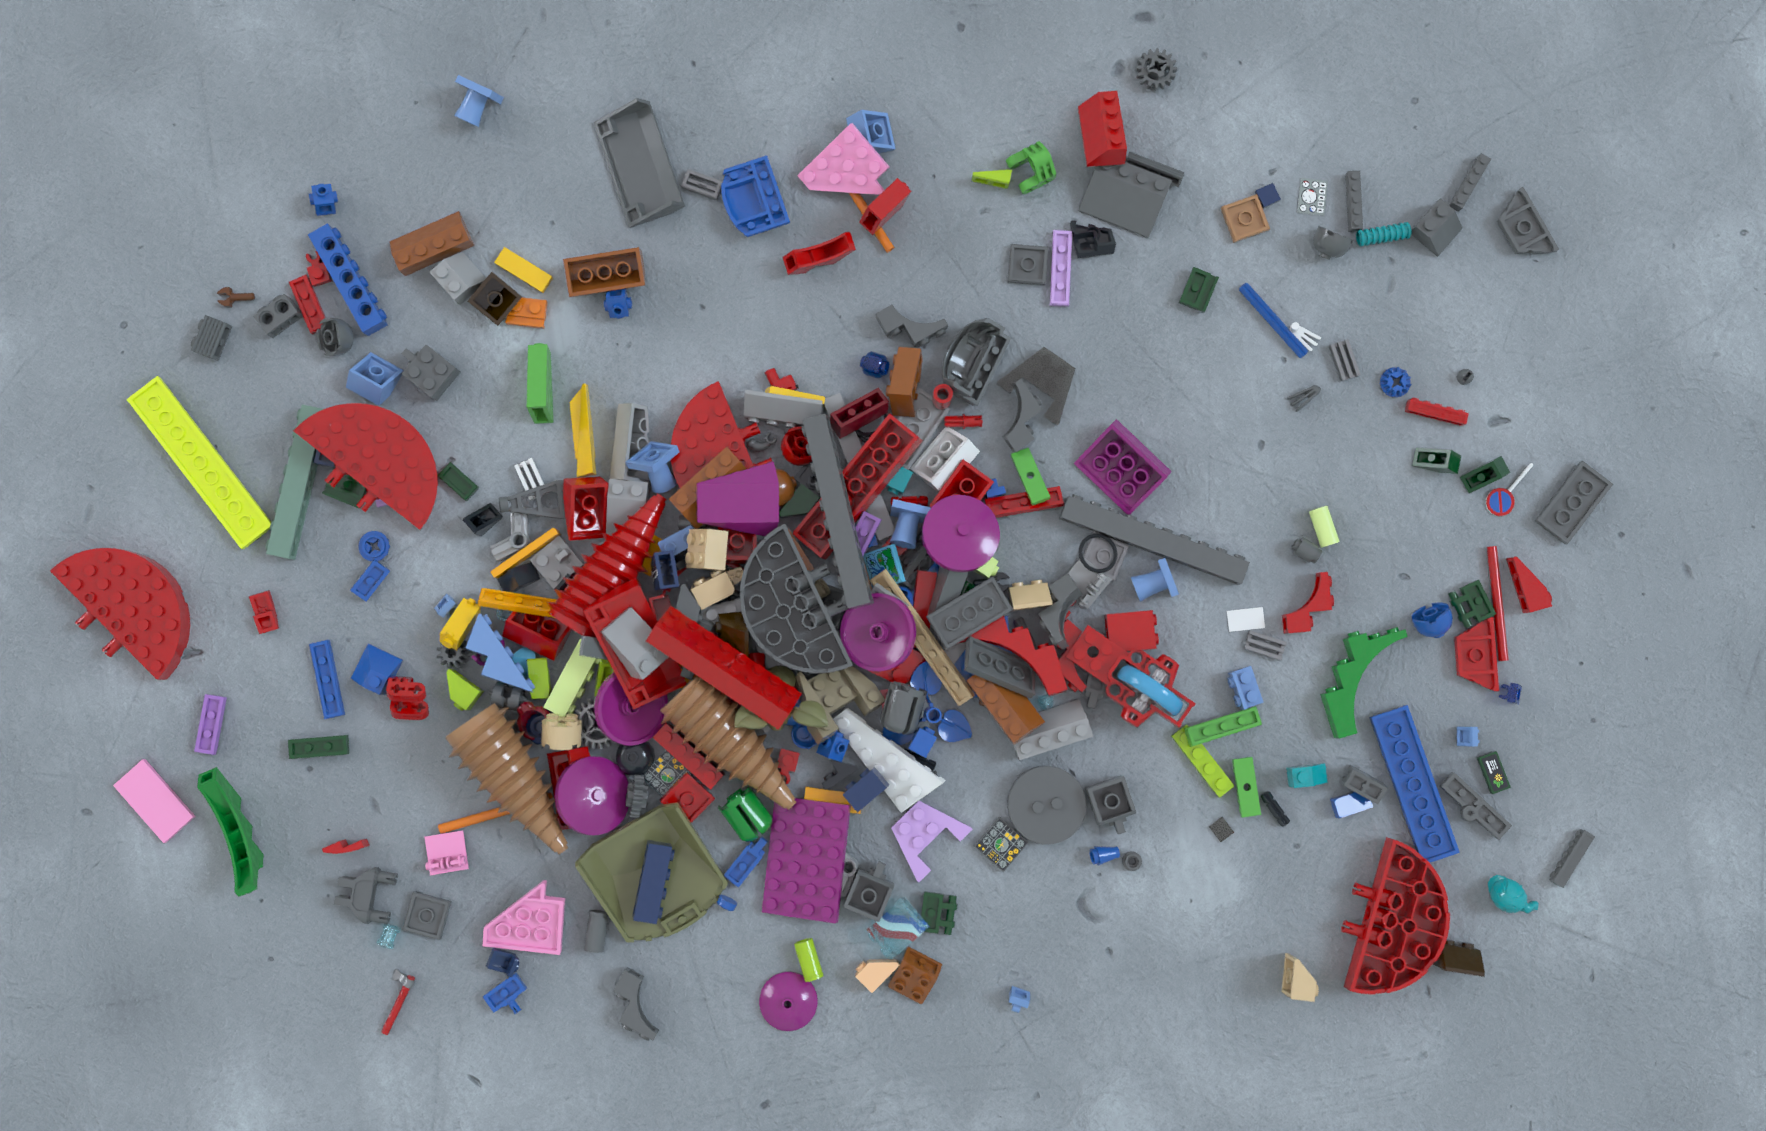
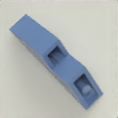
M478 614L466 649L487 657L481 675L533 693V689L536 687L530 678L527 680L522 675L525 672L519 662L514 663L511 658L514 654L508 646L504 648L500 642L503 638L497 630L493 631L489 626L492 622L487 614Z

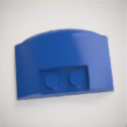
M767 155L724 169L723 175L725 177L723 183H721L723 203L732 223L746 237L790 223Z

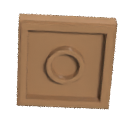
M1257 194L1221 207L1233 243L1270 230Z

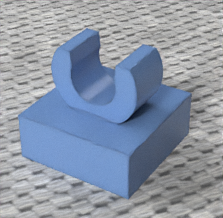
M446 593L434 609L441 617L444 618L447 615L450 618L452 616L449 613L450 610L456 609L458 605Z
M1457 726V746H1478V743H1480V740H1478V727Z
M1012 986L1009 992V1002L1013 1006L1011 1010L1019 1013L1021 1006L1028 1008L1030 992Z

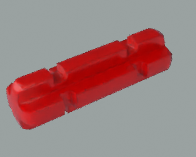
M917 496L891 497V507L893 499L928 506L927 496H920L918 498Z

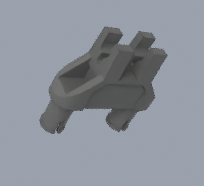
M374 867L358 878L339 877L337 885L352 888L351 896H335L334 905L349 907L364 924H369L372 921L389 924L390 918L388 916H391V912L374 910V900L377 884L385 883L395 886L397 883L395 878H398V873L381 871L379 867Z

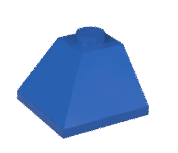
M367 644L351 679L376 694L386 695L388 679L396 676L403 660L371 644Z

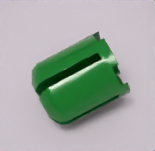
M747 785L748 789L742 791L740 788L727 797V803L722 808L720 805L718 806L719 811L738 837L745 842L754 841L758 838V832L753 824L762 835L772 824L771 815L749 785Z

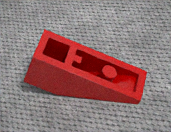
M1517 556L1506 558L1522 612L1531 613L1552 607V596L1541 581Z

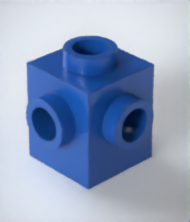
M331 184L311 186L312 194H309L310 205H315L316 215L336 214L335 203L338 202L336 191H332Z
M626 289L606 292L604 309L609 312L610 318L621 319L629 316V309H632L631 297L627 296Z
M837 731L832 737L819 744L816 753L842 762L850 740L843 738L844 734Z

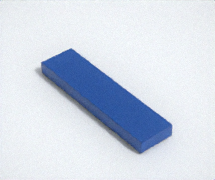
M330 640L311 643L309 647L324 719L343 716L345 711Z

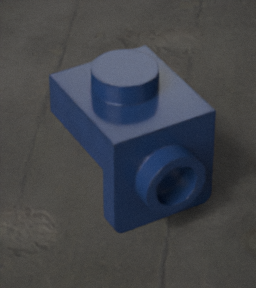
M493 948L486 967L487 969L506 973L508 977H512L519 968V958L515 953Z

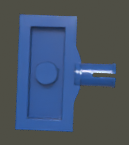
M515 973L512 977H509L485 994L483 998L493 1013L501 1007L509 1005L515 1015L522 1010L515 999L527 987L518 974Z

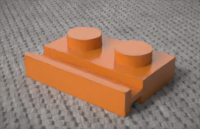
M521 298L507 315L505 323L507 325L544 329L547 300Z

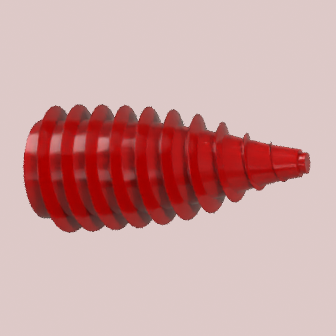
M658 493L656 496L653 495L634 515H627L628 520L622 525L614 523L616 529L611 535L601 533L605 542L601 545L591 543L595 551L591 556L581 554L585 564L582 567L572 566L576 575L572 579L562 577L567 584L564 591L554 589L559 598L555 603L546 602L550 607L548 614L582 636L597 638L583 609L617 586L634 578L637 579L639 572L648 573L643 563L645 558H652L648 552L651 543H656L653 540L656 528H658L657 525L661 514H663L667 499Z

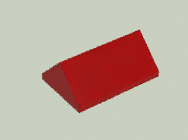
M963 459L929 506L932 508L941 499L953 495L971 496L981 501L994 481Z

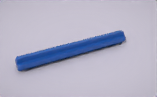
M1244 283L1239 288L1244 297L1299 358L1305 356L1308 353L1305 346L1248 283Z

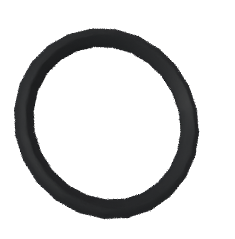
M1096 533L1085 537L1080 543L1078 551L1080 561L1084 567L1095 573L1109 571L1117 561L1118 553L1114 542L1103 534ZM1099 537L1105 539L1112 546L1114 555L1108 567L1095 569L1084 560L1083 546L1091 538Z

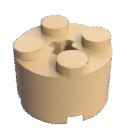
M554 713L547 714L546 718L542 720L541 745L545 747V744L550 745L549 749L570 750L572 745L576 744L577 748L580 747L582 721L578 719V715L567 714L565 717Z

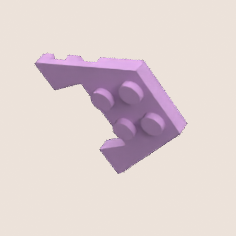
M920 800L891 827L918 882L931 869L917 855L938 834L947 828L961 841L973 830L970 826Z

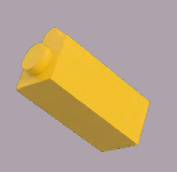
M463 598L441 630L440 643L446 648L458 650L474 626L478 614H481V606H478L474 599Z

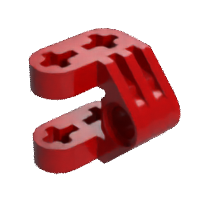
M390 677L386 691L389 700H391L390 712L392 717L404 720H423L427 718L429 707L423 701L426 698L425 686L422 683L413 682V677Z

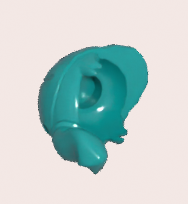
M1495 875L1490 878L1488 889L1491 900L1501 911L1506 913H1517L1520 911L1530 913L1531 911L1538 910L1539 903L1537 901L1527 902V894L1522 888L1523 885L1501 875Z

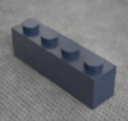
M647 841L632 915L633 921L657 924V920L662 917L663 907H660L661 900H665L667 888H664L665 880L669 881L671 869H668L669 861H673L675 853L670 843Z

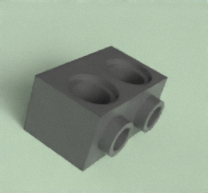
M283 294L275 297L268 306L260 308L253 317L264 332L274 338L301 319L303 315L293 300ZM288 305V310L283 313V307ZM272 316V322L267 324V319Z

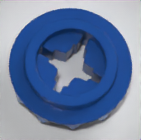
M1400 367L1387 369L1380 379L1383 392L1390 397L1405 395L1412 384L1410 382L1411 377L1407 374V371ZM1401 377L1400 380H1399V384H1401V385H1400V386H1399V385H1396V386L1392 387V385H1393V383H1394V381L1392 380V378H1393V379H1396V378Z
M370 531L361 537L359 552L363 558L368 561H373L374 559L380 561L388 555L390 548L389 539L383 533ZM378 541L377 546L381 550H373L372 552L373 547L370 546L369 542L376 543Z

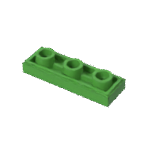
M1029 447L1011 453L1012 461L1032 506L1049 500V492Z
M1253 757L1232 759L1240 816L1261 815ZM1247 783L1249 787L1247 790H1244V784Z

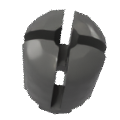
M890 682L880 717L883 727L899 734L909 735L915 733L918 729L928 691L921 688L916 690V688L900 682Z

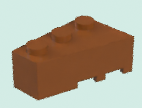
M898 347L897 354H894V369L890 370L891 383L886 388V396L889 397L893 416L915 417L916 411L914 410L913 403L914 400L918 399L916 389L917 384L920 383L923 363L921 348Z

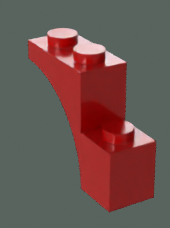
M844 232L821 244L792 250L782 258L788 275L803 274L816 266L833 265L855 251L856 248L851 233Z
M1328 572L1315 573V587L1309 600L1298 610L1282 615L1284 634L1309 632L1311 627H1313V618L1309 612L1332 610L1334 597L1330 593L1332 579Z
M1067 619L1064 622V634L1069 646L1065 648V651L1058 660L1064 679L1069 682L1067 686L1075 693L1077 690L1083 692L1087 686L1078 676L1074 663L1066 658L1082 631Z

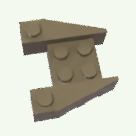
M853 666L835 672L820 673L808 681L801 671L796 675L795 686L802 693L800 696L801 702H818L823 706L826 713L827 727L807 726L817 745L832 737L839 729L830 716L832 713L855 701L865 717L880 708L885 702V698L877 686Z

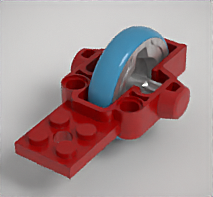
M1087 625L1066 656L1067 659L1107 685L1105 688L1106 695L1123 707L1120 715L1121 718L1134 727L1138 728L1156 713L1175 727L1180 728L1181 723L1196 704L1172 688L1179 669V664L1174 659L1164 654L1154 659L1140 649H1134L1128 653L1089 625ZM1089 647H1096L1098 649L1097 657L1092 658L1087 654ZM1133 653L1140 654V663L1132 661L1131 656ZM1123 660L1129 665H1125L1119 670L1117 681L1112 677V673L1119 662ZM1151 665H1154L1155 667H1157V669L1155 670L1153 675L1149 677V675L1151 674L1149 672V667ZM1111 685L1119 687L1120 692L1118 695L1114 696L1110 693L1109 688ZM1137 695L1138 697L1132 704V707L1128 705L1127 699L1129 697L1134 698ZM1183 702H1184V703L1187 704V706H1186V708L1184 709V711L1182 712V714L1180 715V717L1178 718V720L1176 721L1175 719H1173V718L1170 717V716H1173V717H1174V716L1178 715L1179 712L1181 711L1182 707H1183ZM1147 706H1148V708H1149L1150 710H1148V711L1145 712L1144 714H1141V713H1143V712L1145 711V709H1146Z

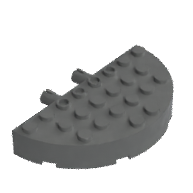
M783 524L770 532L757 545L744 568L740 585V603L746 626L753 639L767 655L791 669L808 673H829L853 666L831 621L832 616L846 611L847 607L837 608L843 604L842 599L829 606L824 605L814 585L815 581L830 575V572L826 570L821 573V571L827 569L826 564L811 571L807 570L786 524Z

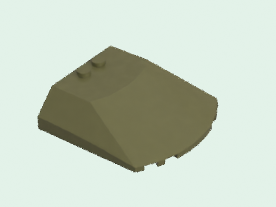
M679 803L658 805L639 818L634 819L593 843L575 862L576 869L626 942H634V940L652 941V938L668 937L689 927L703 917L713 903L717 902L720 894L728 884L722 871ZM648 840L670 843L672 849L675 850L673 861H669L668 869H671L669 881L665 880L664 888H667L665 900H661L660 907H663L661 919L657 920V924L633 921L632 917Z

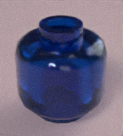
M870 351L861 358L860 367H862L865 375L879 379L888 373L890 363L885 355Z

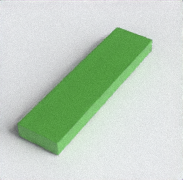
M1255 706L1184 728L1189 747L1262 725Z

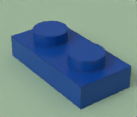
M374 559L350 591L367 602L390 570Z

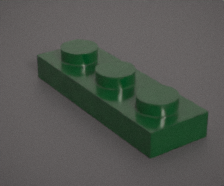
M348 735L288 740L289 759L349 754Z

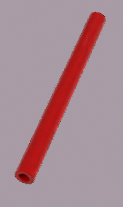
M1497 546L1487 547L1492 603L1496 612L1494 623L1498 661H1508Z

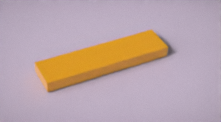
M556 528L550 529L493 569L491 574L494 578L498 579L507 571L515 568L544 548L557 536H561V533Z
M481 588L478 606L554 618L548 614L550 607L546 602L555 603L557 600Z

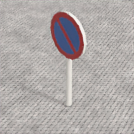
M1532 463L1527 466L1508 490L1496 488L1488 493L1485 504L1491 514L1504 516L1512 511L1515 500L1511 491L1532 468Z

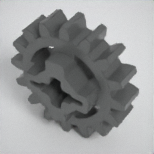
M1156 48L1155 52L1149 49L1147 54L1143 53L1142 59H1138L1137 62L1139 66L1135 69L1136 72H1139L1137 79L1142 78L1140 84L1146 83L1147 89L1153 86L1154 91L1157 90L1158 86L1162 90L1165 88V84L1170 86L1171 80H1174L1176 76L1174 73L1177 71V67H1174L1176 60H1171L1172 54L1167 56L1166 50L1164 49L1161 53L1159 48ZM1148 61V66L1144 69V65ZM1168 70V75L1164 77V73Z
M634 775L633 782L628 784L625 807H630L629 816L639 818L641 809L646 808L648 786L644 785V776Z

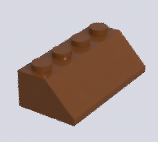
M459 211L390 241L391 254L398 270L405 276L475 246Z
M639 247L563 259L569 297L645 286V268L642 251Z
M726 447L672 495L669 500L696 529H699L703 523L697 522V483L729 475L733 472L746 470V467Z
M976 675L967 679L968 685L1013 745H1016L1045 723L1026 696Z

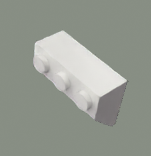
M945 427L910 470L939 492L960 462L964 459L970 464L980 451L968 438L950 427Z

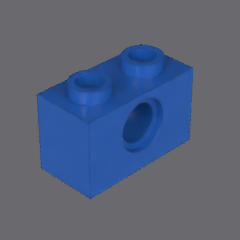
M926 726L923 729L919 727L908 748L926 758L937 739L934 735L935 731Z

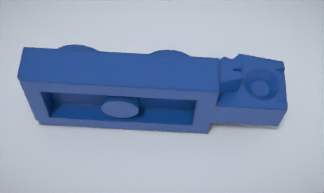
M761 837L756 844L751 842L747 845L726 871L724 877L739 888L762 859L765 853L762 848L768 841Z

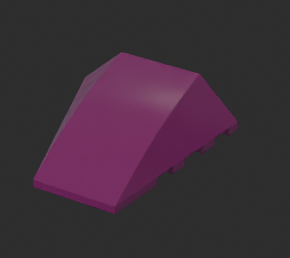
M774 461L743 471L733 472L729 475L698 482L697 522L766 537L779 524V482Z

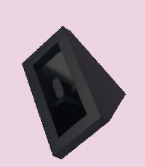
M489 503L464 517L463 522L475 535L482 537L503 516Z
M530 562L510 569L497 580L503 591L514 593L540 580L535 566Z

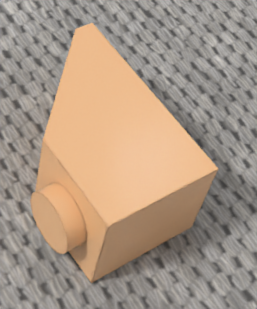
M869 959L866 963L863 961L855 969L857 971L855 977L873 993L900 964L897 959Z

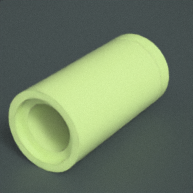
M1328 506L1309 511L1321 548L1340 542Z

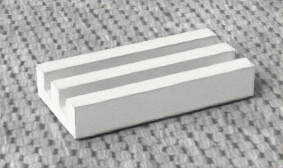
M533 458L514 465L525 491L530 490L521 468H524L532 488L537 487L527 466L529 464L534 471L539 485H544ZM529 496L530 501L536 499L535 496Z

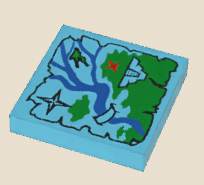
M895 544L864 554L863 558L870 580L886 569L896 584L906 581Z

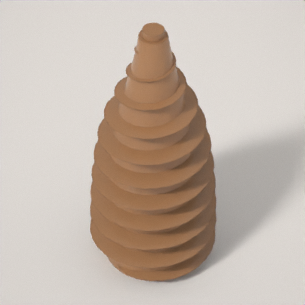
M696 675L660 710L664 714L661 724L668 721L672 722L675 726L671 734L681 731L685 735L682 744L691 741L696 745L693 754L702 751L707 755L704 764L712 760L718 763L716 773L725 769L730 772L728 781L738 778L743 781L742 788L749 785L757 790L756 794L760 792L782 808L789 810L796 803L795 797L787 787L784 776H781L777 769L779 762H773L770 756L774 747L765 749L763 745L767 734L757 736L755 729L735 728V716L739 703L734 700L730 701L727 695Z
M494 703L445 737L447 742L453 747L449 758L459 756L462 759L458 769L468 767L471 774L467 781L477 779L481 783L476 792L487 790L491 794L486 803L492 801L499 802L501 807L498 813L508 811L513 815L509 823L518 820L525 826L523 831L529 829L554 853L557 852L559 855L568 848L566 845L568 843L557 820L559 814H555L552 807L555 798L549 799L547 794L552 784L542 783L541 777L546 770L536 771L535 763L539 756L530 758L527 753L532 744L522 745L520 739L525 731L515 733L512 729L517 719L507 721L504 717L509 707L499 709Z

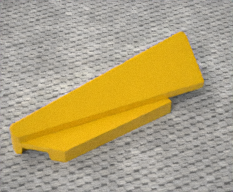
M584 383L569 402L575 459H577V478L596 475V455L588 385Z

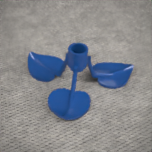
M927 661L921 663L914 670L910 679L911 687L916 688V690L921 688L928 691L926 701L929 707L924 710V717L920 718L919 722L937 723L941 721L938 725V733L947 742H957L971 738L970 725L961 712L947 710L942 718L941 711L933 707L928 694H936L941 689L942 682ZM884 727L882 734L886 739L892 740L897 745L908 743L915 735V733L909 735L895 733Z

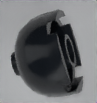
M647 741L630 746L620 744L617 749V765L627 775H642L654 764V748Z

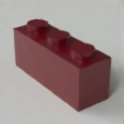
M878 387L830 413L831 427L839 439H842L888 413L889 401Z

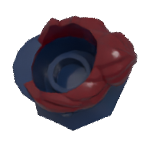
M529 701L522 702L517 708V713L519 714L517 726L520 732L525 731L523 734L525 738L539 745L541 744L542 720L546 718L547 714L553 712L542 706H534Z

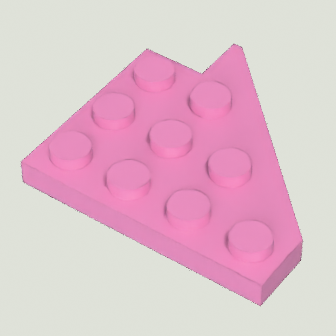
M851 123L797 176L809 190L880 195L885 189L879 184L877 179L890 166L854 124Z
M543 880L485 925L483 929V946L560 955L562 952L565 898L546 896L547 880Z

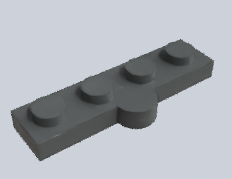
M1451 772L1439 786L1462 807L1460 814L1463 819L1468 821L1476 820L1496 839L1500 840L1511 828L1512 825L1455 772Z

